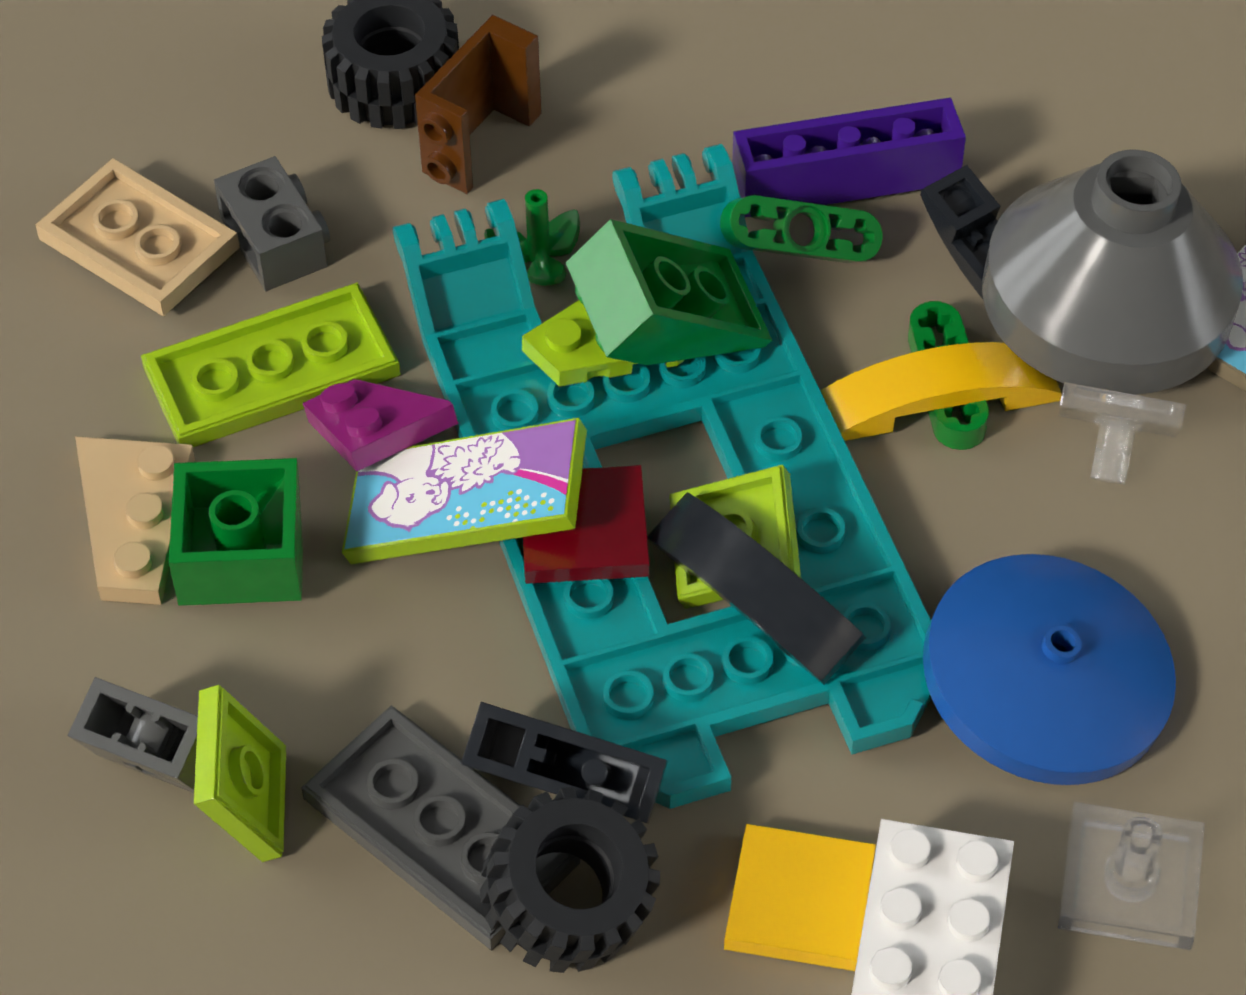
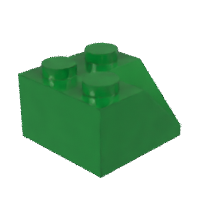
M297 458L174 463L169 567L178 606L302 601L303 540Z

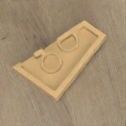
M75 436L96 581L101 601L162 605L170 570L169 546L174 463L194 462L195 457L192 445Z

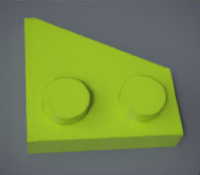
M580 300L522 336V351L559 387L587 382L596 376L611 378L632 374V365L638 364L606 357L597 344L596 332ZM684 360L667 362L666 366H678Z

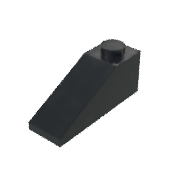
M480 702L461 764L556 795L561 788L575 787L577 798L583 799L589 789L603 793L602 804L611 808L615 801L618 800L628 807L623 816L634 820L640 819L642 822L649 824L668 760Z

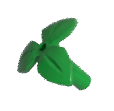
M533 189L525 195L527 239L518 231L517 234L524 263L532 262L527 271L529 281L536 285L549 286L562 282L566 277L565 265L550 256H563L572 252L579 238L580 217L578 211L572 209L558 215L549 222L548 196L543 190ZM493 228L485 230V239L495 237Z

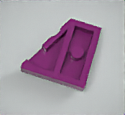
M357 379L329 386L321 395L303 402L308 422L356 472L458 424L453 404L449 400Z

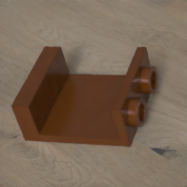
M492 15L415 94L423 173L427 174L437 183L447 184L468 194L473 188L470 135L493 110L529 127L542 114L538 35Z

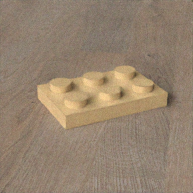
M114 158L35 224L39 240L163 317L240 248L237 232Z

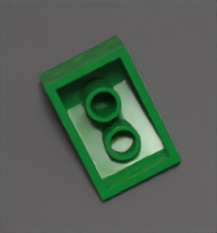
M610 219L565 262L575 284V293L584 305L596 332L597 344L608 358L643 365H654L764 348L773 341L734 256L728 248Z

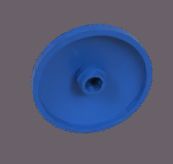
M1021 554L994 559L973 568L953 583L944 594L933 614L925 636L923 667L927 687L933 703L948 727L967 747L987 762L1008 773L1035 782L1055 785H1079L1101 781L1125 771L1138 762L1152 747L1163 730L1174 704L1176 692L1174 661L1167 640L1156 620L1147 608L1121 584L1094 568L1066 558L1039 554Z

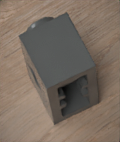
M94 677L67 736L100 757L194 793L198 716Z

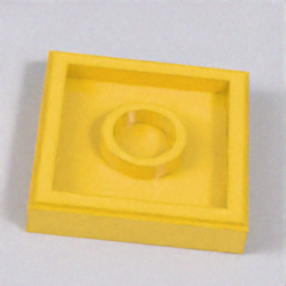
M746 824L724 938V950L855 971L876 844Z

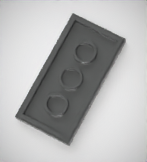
M391 705L301 787L303 799L492 951L500 943L506 931L502 926L491 930L485 918L492 906L491 904H481L480 888L486 880V877L481 876L484 862L491 851L490 849L503 826L507 824L511 815L521 805L476 770L462 765V759ZM561 852L548 853L536 858L537 877L547 894L557 887L581 863L580 858Z

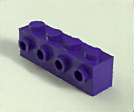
M950 97L733 131L732 164L740 198L755 195L828 205L921 190L962 168L966 136ZM750 211L748 214H744L745 218L751 217Z

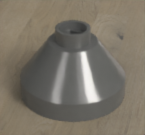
M1136 149L1113 153L1100 164L1043 183L1016 199L1001 215L994 228L982 279V295L988 317L998 335L1018 357L1037 371L1056 381L1086 391L1113 395H1139L1166 390L1183 384L1204 371L1216 360L1229 338L1243 290L1240 260L1224 230L1181 183L1179 173L1170 162L1152 152Z

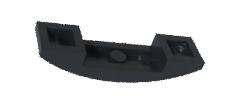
M965 165L923 188L920 196L949 253L967 280L983 299L982 279L991 236L998 222L996 217L1001 206L968 165Z
M688 492L647 536V539L691 576L695 575L769 636L779 649L823 685L828 682L866 639L858 628L780 560L720 513Z

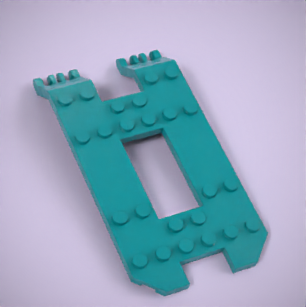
M723 144L705 147L704 151H702L705 170L710 174L713 181L697 185L691 160L688 155L682 153L672 156L671 159L673 172L680 187L678 190H675L673 178L664 159L651 161L650 165H648L651 183L656 187L659 195L643 198L637 174L631 167L613 171V184L623 207L626 223L731 250L773 340L764 348L686 359L678 366L667 367L666 363L654 365L633 364L632 374L611 378L596 376L587 382L559 387L522 351V336L542 324L534 304L514 218L505 199L489 202L485 206L489 227L493 228L495 237L479 241L477 240L474 221L470 211H467L466 208L454 211L456 229L463 244L456 247L445 215L441 214L432 217L430 229L435 243H438L440 251L422 255L416 228L411 223L393 227L394 240L403 263L422 342L444 400H449L453 404L458 424L454 426L459 438L580 418L587 429L583 468H598L602 466L596 454V449L702 421L728 479L779 465H784L790 473L801 579L846 617L866 637L825 685L779 649L769 636L732 606L667 624L648 577L525 584L523 537L499 541L571 730L668 760L655 803L669 809L731 791V775L715 737L829 704L849 751L853 755L910 738L931 699L923 667V646L931 619L753 250L739 249L732 246L726 241L721 232L720 217L723 209L732 200L740 198L733 164ZM744 214L740 215L739 225L747 227Z

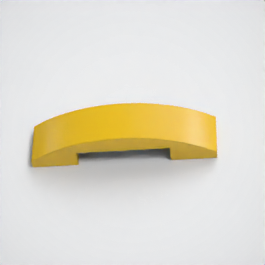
M1001 342L954 344L912 352L856 371L820 390L844 441L893 432L895 417L1000 398L1004 410L1009 411L1057 402L1061 400L1062 396L1056 380L1028 365L1005 343Z

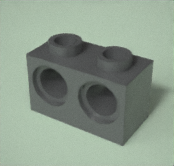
M276 156L214 179L220 217L225 226L237 232L239 249L265 292L327 267L324 243L330 241V233L326 221L319 210L310 211L306 205L307 198L300 179L295 173L287 175Z

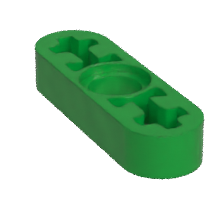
M753 195L732 200L725 206L720 217V228L726 241L736 248L854 263L866 261L874 257L879 251L883 240L882 228L878 220L869 212L856 209ZM750 211L751 217L754 219L774 220L773 230L760 229L750 231L748 234V228L739 225L740 215L748 214ZM798 213L809 217L814 226L813 238L806 246L797 244L792 239L789 231L790 222ZM854 228L855 232L863 234L862 244L854 246L849 240L837 238L829 240L831 230L839 231Z
M929 301L918 305L912 311L908 330V343L911 353L935 348L936 340L933 330L929 326H936L937 331L943 333L941 346L969 343L962 318L953 306L940 301ZM986 400L960 405L962 419L970 423L966 425L960 424L956 417H952L953 407L928 411L935 437L948 448L956 450L971 449L979 445L986 435L989 415Z

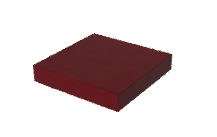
M641 465L582 468L575 529L523 537L525 584L649 577V554Z

